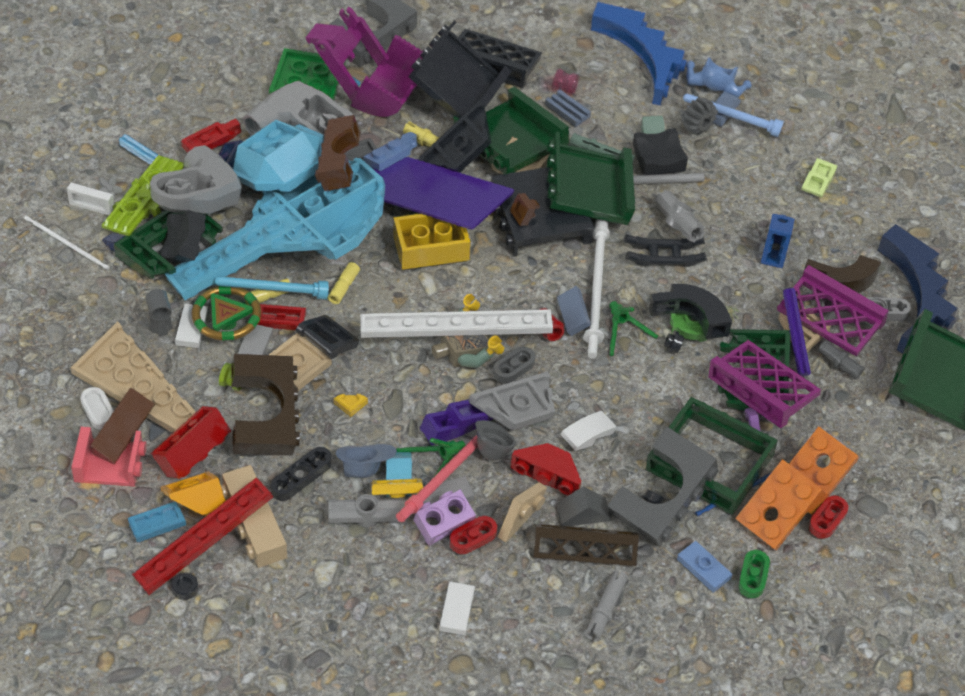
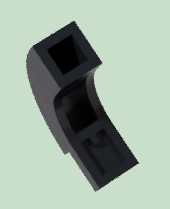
M671 284L670 292L651 294L649 303L651 316L673 313L686 314L699 322L706 339L729 336L732 324L730 314L722 301L709 291L688 284Z

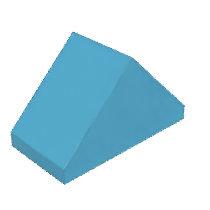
M396 452L395 456L386 460V480L412 479L411 452ZM407 493V494H405V496H411V495H412V493Z

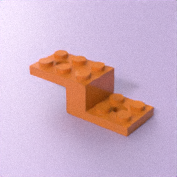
M818 426L789 464L783 459L735 519L777 551L807 512L813 516L860 457ZM823 455L829 456L830 464L825 468L818 467V458ZM771 508L777 509V519L767 521L765 518L766 511Z

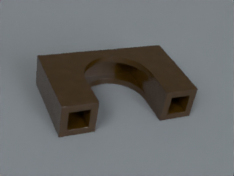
M233 355L231 387L267 390L277 398L281 407V412L273 419L267 421L235 420L232 430L233 454L292 456L295 447H299L300 432H296L295 424L299 422V410L295 409V402L298 401V387H294V380H297V366L293 365V356Z

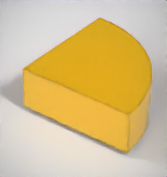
M341 394L333 398L334 404L350 417L368 404V398L361 394Z

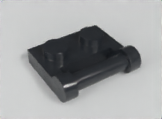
M326 314L303 321L296 328V333L311 340L325 351V355L330 359H334L340 353L357 348L360 341Z

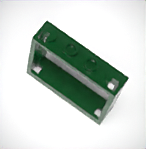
M690 397L670 424V429L680 435L692 419L761 454V457L737 491L714 480L711 482L707 481L703 486L704 491L700 499L734 515L775 455L778 440L767 433L751 427L745 422L729 416L725 412L707 405L705 402ZM652 449L647 456L646 471L682 488L683 477L681 473L656 456Z

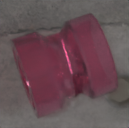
M558 68L553 79L552 89H562L566 93L573 95L578 85L579 75L575 73L568 74L565 70Z

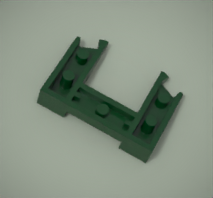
M165 210L134 230L130 236H125L114 243L116 257L135 271L151 279L156 275L169 273V275L176 273V268L154 251L152 247L167 238L168 226L166 221L168 214L180 213ZM204 215L206 216V227L200 242L210 247L216 243L214 238L217 233L223 232V227L210 216Z
M730 329L729 335L733 339L729 344L725 342L720 343V351L730 353L749 340L789 367L790 330ZM746 350L742 353V356L755 357V354ZM765 364V369H774L770 364ZM765 376V381H775L774 376ZM778 376L779 381H789L787 376ZM718 385L719 394L724 393L728 399L726 401L727 407L742 411L751 408ZM764 388L770 393H776V388ZM780 388V393L789 394V388ZM781 400L787 405H789V401Z

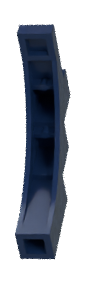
M895 224L882 235L877 251L890 259L908 280L916 300V319L924 309L933 312L930 322L950 330L957 320L955 314L958 308L944 299L947 294L945 289L949 280L935 272L938 267L936 262L940 253ZM913 325L901 335L897 351L902 354Z

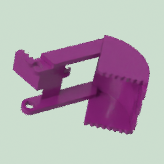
M349 6L346 9L349 15L345 13L343 8L339 12L340 17L348 27L347 31L343 26L316 23L305 37L306 42L309 44L312 42L315 45V49L351 100V106L373 116L388 117L396 114L417 85L408 76L413 71L411 68L412 64L418 58L422 59L420 54L423 51L416 48L415 45H411L406 39H402L401 36L395 35L387 52H385L364 18L357 16ZM362 41L378 67L370 78L365 77L359 88L344 66V63L347 59L350 60L349 62L353 61L355 57L353 50Z

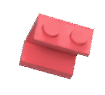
M81 427L71 467L74 482L135 487L137 477L142 475V462H140L141 456H145L147 447L146 441L142 440L141 431H136L134 442L128 444L116 464H113L93 454L91 444L94 439L91 427Z

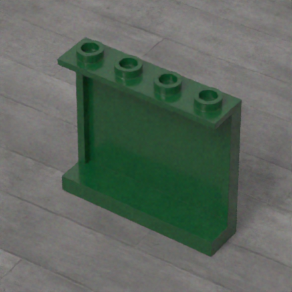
M514 86L508 89V101L486 111L492 143L479 155L491 164L493 163L494 167L502 173H514L549 155L547 144L550 139L553 140L556 131L559 132L560 143L568 145L569 126ZM456 116L453 117V125L459 120ZM512 137L518 139V140H516V141H514V142L508 144V142L511 140Z
M556 131L553 140L550 139L547 144V152L549 153L547 167L550 168L547 182L550 183L547 197L550 198V208L628 225L635 212L632 149L623 147L619 157L565 145L560 143L559 132Z
M924 309L914 322L888 393L965 431V339L930 322L933 312Z

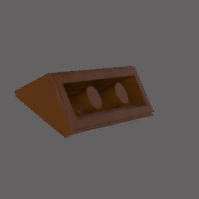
M130 388L92 442L91 450L93 454L116 464L155 404L138 391Z

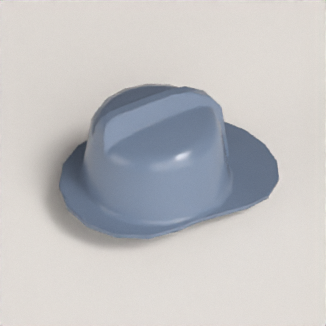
M387 444L345 446L336 451V456L343 461L344 475L346 477L367 478L379 470L381 461H386L395 456L397 450L395 447Z

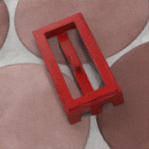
M260 304L261 318L257 325L273 329L296 330L297 326L305 321L306 308Z

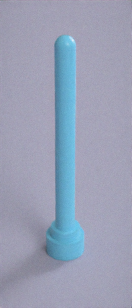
M231 277L215 278L217 286L308 293L317 297V299L327 300L329 290L328 281L320 280L312 285Z

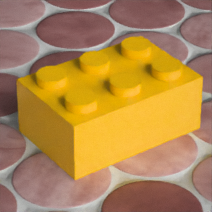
M424 214L393 217V238L402 270L469 261L471 242L467 228Z

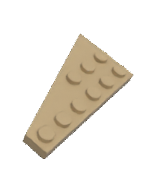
M118 321L71 367L73 375L94 387L102 389L105 394L121 402L130 388L138 391L155 404L147 418L172 433L196 413L189 403L179 396L176 388L167 382L164 374L145 352L136 346L133 338L123 331Z

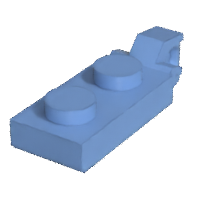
M412 132L403 134L401 139L396 138L363 156L364 162L379 171L384 170L410 155V151L417 146V135Z

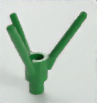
M612 301L609 304L611 314L613 315L610 356L614 355L619 323L622 324L629 321L653 338H658L656 333L629 315L628 312L634 311L633 307H623V305L618 304L616 301Z
M430 438V442L438 446L396 448L397 452L411 453L438 451L444 461L436 472L437 474L466 445L463 440L445 442Z

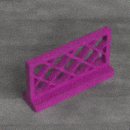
M810 265L806 267L803 271V276L793 287L796 291L797 302L800 307L799 312L802 325L856 357L878 329L881 330L886 323L889 310ZM805 286L812 290L813 294L801 295L800 288ZM783 299L777 306V311L787 316ZM819 299H828L832 302V306L821 307ZM815 300L816 308L804 309L802 301ZM847 310L852 313L853 317L840 318L839 311ZM824 312H835L836 319L824 320ZM818 313L820 321L811 322L807 319L806 315ZM866 321L873 325V327L861 330L859 322ZM855 323L856 331L844 332L842 324ZM838 325L840 333L832 334L827 331L826 326ZM858 336L860 341L858 346L854 347L847 342L846 338Z
M749 340L724 357L716 356L710 360L708 378L779 428L787 425L789 417L821 394L820 388ZM749 350L755 354V357L742 356V353ZM728 363H739L740 368H734ZM743 363H755L756 368H743ZM760 364H770L774 369H761ZM745 375H757L758 380H751ZM761 376H774L775 381H763ZM778 376H787L792 382L779 381ZM764 388H776V393H770ZM780 388L793 389V394L780 393ZM797 389H806L810 393L797 394ZM781 400L794 401V405L790 407Z

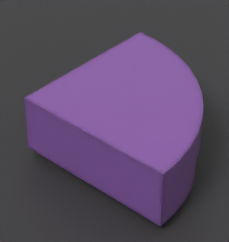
M752 408L745 409L746 421L749 422L751 427L760 431L757 412Z

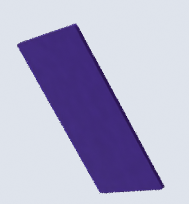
M405 157L382 171L372 168L384 180V202L471 230L477 227L514 193V189L410 157Z

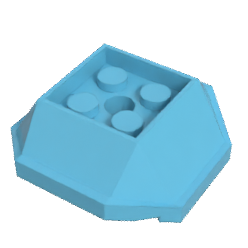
M274 120L238 145L232 169L238 175L240 183L256 191L280 189L282 192H290L315 175L319 166L318 158L322 152L321 144L324 142L325 137L323 134L300 124L293 126L279 120Z

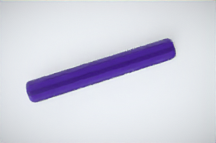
M787 288L783 290V297L798 374L804 377L810 375L811 371L797 296L794 288Z

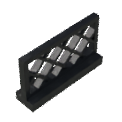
M464 29L459 36L465 44L498 73L507 66L512 72L504 83L520 88L525 87L528 76L542 57V52L469 29ZM466 37H469V38H472V39H475V40H467ZM478 45H479V46L481 47V48H474V49H473L472 46H478ZM499 51L500 54L493 55L491 52ZM517 57H518V58L520 59V60H514V61H512L511 58H517Z

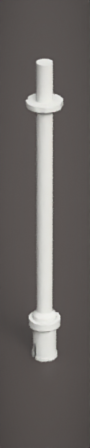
M595 218L593 234L596 245L590 315L591 325L590 329L586 330L583 334L584 341L588 343V357L591 359L597 357L598 344L602 343L604 339V333L599 330L604 246L605 241L610 237L608 221Z

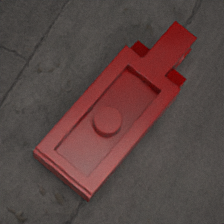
M236 118L225 124L216 122L181 139V146L187 153L194 147L204 145L214 149L240 134L241 124Z

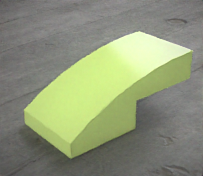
M817 158L801 190L822 198L836 173L837 165Z

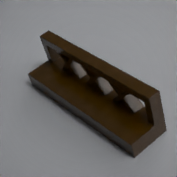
M536 523L533 557L636 566L639 535L637 532ZM540 537L551 538L557 544V547L550 553L539 552ZM557 539H564V541L560 544ZM570 540L578 541L583 547L576 555L568 554L563 548ZM582 541H587L590 543L587 546H585V544ZM596 542L603 543L609 550L602 557H595L589 550ZM607 543L616 545L611 548ZM621 545H632L631 560L620 559L614 551ZM561 549L564 554L556 552ZM586 551L590 556H583L582 554ZM612 553L615 558L607 557Z

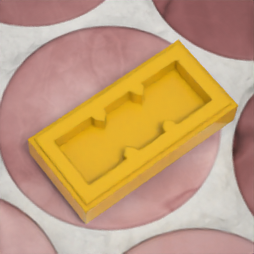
M421 478L371 481L372 495L390 494L391 498H402L407 493H418L423 488Z

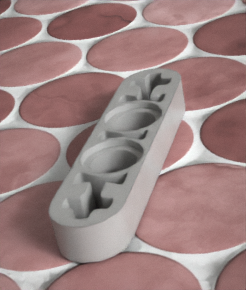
M866 297L889 310L886 321H904L909 315L911 306L905 299ZM825 298L821 301L820 306H832V302ZM847 310L839 311L840 318L853 317L852 313ZM834 311L823 313V317L826 319H836Z

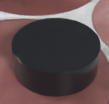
M191 573L176 575L171 583L173 595L181 600L193 598L198 592L197 578Z

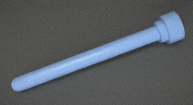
M691 94L683 96V100L690 104L692 100L698 98ZM713 102L718 113L765 128L767 132H770V135L779 136L784 121L779 119L768 121Z

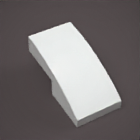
M599 411L571 424L562 430L560 435L577 451L593 446L597 438L613 434L617 426L603 411Z

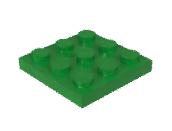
M284 48L269 89V95L287 84L300 81L323 92L334 101L339 83L319 53Z

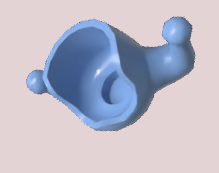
M710 57L706 60L702 71L695 73L693 70L695 67L693 61L686 63L687 83L689 85L706 86L710 90L725 91L736 97H740L746 89H750L752 86L749 80H745L743 85L739 87L736 86L734 79L738 67L734 69L722 68L716 65Z

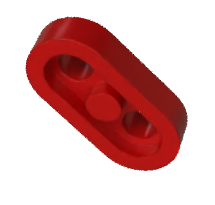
M835 495L829 496L824 500L811 517L809 523V530L815 537L825 539L835 532L847 515L849 506L846 500Z
M480 516L456 528L450 535L451 549L458 554H468L491 542L497 534V523L491 517Z

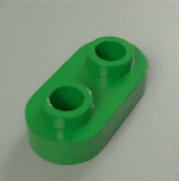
M761 550L749 551L743 561L738 588L741 594L747 598L760 597L766 586L770 559Z

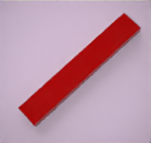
M256 477L132 574L148 595L152 594L274 498L272 493Z

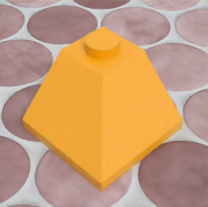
M209 471L160 487L161 491L170 499L201 515L206 514L207 516L225 502L219 478Z

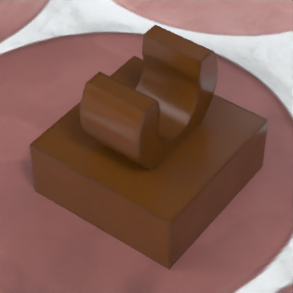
M518 193L510 212L520 226H526L530 219L536 216L534 211L539 209L540 205L535 199L530 200L526 193Z

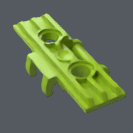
M158 155L141 177L133 180L131 188L119 202H115L113 211L101 224L102 228L130 236L143 219H147L151 214L156 217L162 213L159 205L151 198V179L159 173L182 170L184 163Z

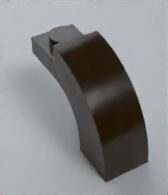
M859 255L854 264L848 267L837 268L808 259L804 270L810 265L855 292L861 293L868 289L875 281L881 261Z

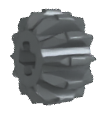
M698 97L696 100H692L689 106H686L687 109L682 113L681 121L689 132L700 135L703 131L707 132L710 126H713L712 123L717 119L718 110L709 99Z

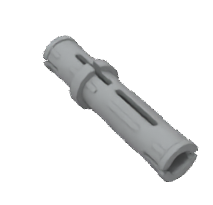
M618 570L612 573V577L598 606L591 613L592 619L584 632L585 636L591 641L594 634L596 635L594 641H599L606 625L612 620L613 609L628 581V576L622 571L618 578Z

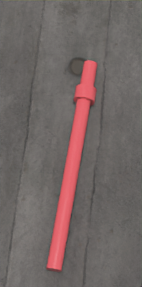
M477 435L416 495H412L405 502V506L396 514L398 521L404 522L412 513H417L423 507V502L478 448Z

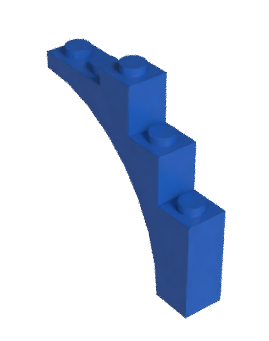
M597 2L592 16L591 31L620 41L642 59L653 79L654 96L652 104L660 106L662 99L668 96L670 86L667 84H672L673 79L678 80L680 72L685 71L687 60L684 59L685 51L667 47V41L664 40L665 31L647 28L648 22L644 21V12Z

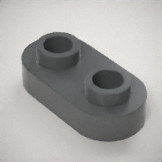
M518 347L496 361L493 370L494 378L501 383H510L522 376L535 365L536 355L534 351L528 347Z

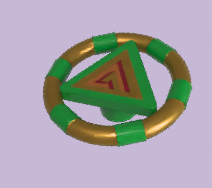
M217 286L198 296L193 304L191 316L194 326L203 335L215 340L229 341L242 338L256 328L261 318V306L258 299L244 288ZM234 294L241 296L249 303V305L226 298L221 295ZM210 298L213 330L200 317L201 309ZM252 313L251 318L244 327L235 331H227L234 329L238 320Z

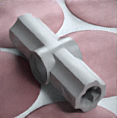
M667 190L656 196V206L667 217L665 220L667 224L679 230L691 242L703 238L705 234L704 226L693 215L694 210L690 206L679 201L672 192Z
M364 494L358 497L357 500H328L329 523H358L362 527H372L377 522H400L397 520L396 514L405 506V498L377 499L373 495Z

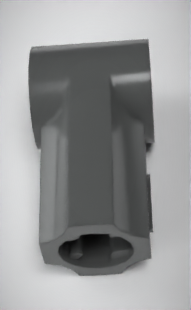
M155 289L146 295L151 331L159 336L168 335V332L172 329V311L166 291Z

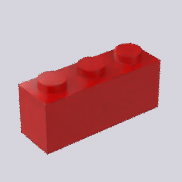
M202 406L151 454L166 477L180 479L187 476L197 462L204 460L211 449L220 445L225 440V436L231 432V429L217 407Z

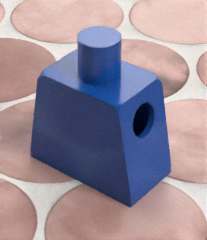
M772 214L761 264L783 269L793 230L794 218L786 215ZM773 243L779 244L780 250L772 249Z

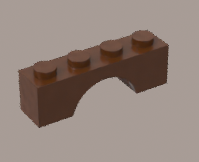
M354 115L328 120L327 129L324 130L325 138L321 144L322 152L318 158V169L315 172L317 182L322 184L324 191L351 186L353 171L345 153L359 145L361 135Z

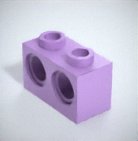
M460 489L454 493L452 491L444 493L439 497V501L433 504L430 502L423 504V507L415 514L414 522L428 546L451 535L452 531L474 520L476 514ZM456 506L460 509V513L453 514L449 511L448 507ZM433 517L437 519L439 524L430 525L426 519Z

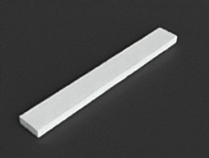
M551 310L360 314L361 338L552 333L553 331Z

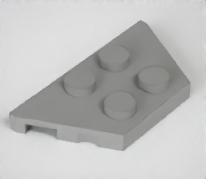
M548 371L471 394L469 398L470 404L511 430L550 419L555 412L554 402L551 399L553 396L552 388H549L550 374Z

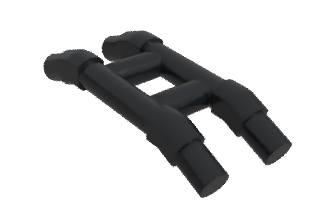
M629 234L624 236V243L640 249L649 248L650 256L630 251L625 255L626 260L641 266H693L707 261L706 252L681 256V249H691L705 244L704 236L695 242H691L687 238L648 239ZM658 248H671L672 256H659Z

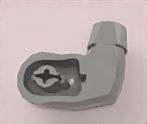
M296 81L281 87L259 102L244 116L243 123L250 136L274 120H279L293 126L300 124L324 135L328 120L354 114L348 109L339 106L323 92L300 81Z
M205 145L194 147L187 153L184 159L185 169L159 173L153 176L150 182L152 200L164 210L180 214L191 210L207 215L219 210L232 208L239 203L242 188L240 179L231 166Z

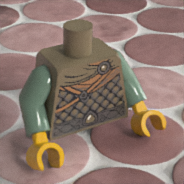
M467 294L463 299L465 307H461L457 312L477 311L480 308V302L475 300L471 304L475 297L472 294ZM486 335L441 336L440 344L432 346V353L436 360L447 356L451 364L456 368L462 366L479 368L485 362L491 361L493 353L502 354L504 346L501 344L502 340L498 336H492L490 339Z

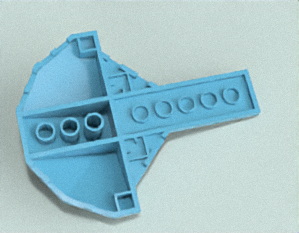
M355 158L353 161H349L353 171L350 187L324 191L322 184L317 182L315 174L290 192H282L280 189L262 191L264 194L262 200L257 201L252 211V219L247 221L243 228L201 251L195 258V261L182 262L175 267L176 273L164 274L181 297L187 300L196 296L207 287L215 285L216 277H226L233 274L248 263L256 261L265 253L315 250L328 259L336 260L358 247L382 216L385 194L384 180L361 158Z

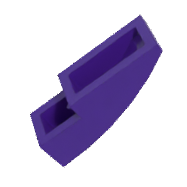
M468 399L449 403L445 411L426 414L420 429L429 442L430 438L446 442L475 430L477 421H491L493 418L470 404Z

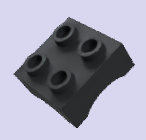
M676 128L656 134L634 133L632 146L643 175L686 171L688 157L681 147Z
M187 210L184 214H168L166 221L168 226L167 239L158 254L172 264L195 261L200 251V238L206 227V216L191 210Z

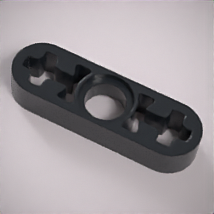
M316 447L276 476L271 482L273 497L278 501H287L331 467L330 451L324 447ZM298 470H305L309 473L304 478L295 476V472Z

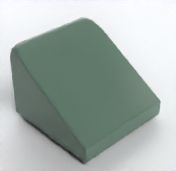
M663 116L642 117L641 132L656 134L665 131Z

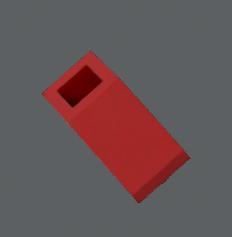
M545 443L514 450L512 453L511 469L515 470L518 474L533 478L541 484L557 489L567 496L581 488L582 481L569 452L552 444Z

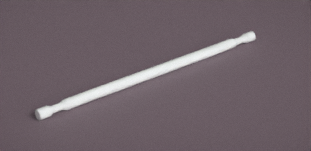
M25 216L24 219L33 223V225L96 264L101 265L104 269L109 270L110 266L107 264H103L94 256L37 221L32 220L29 216Z

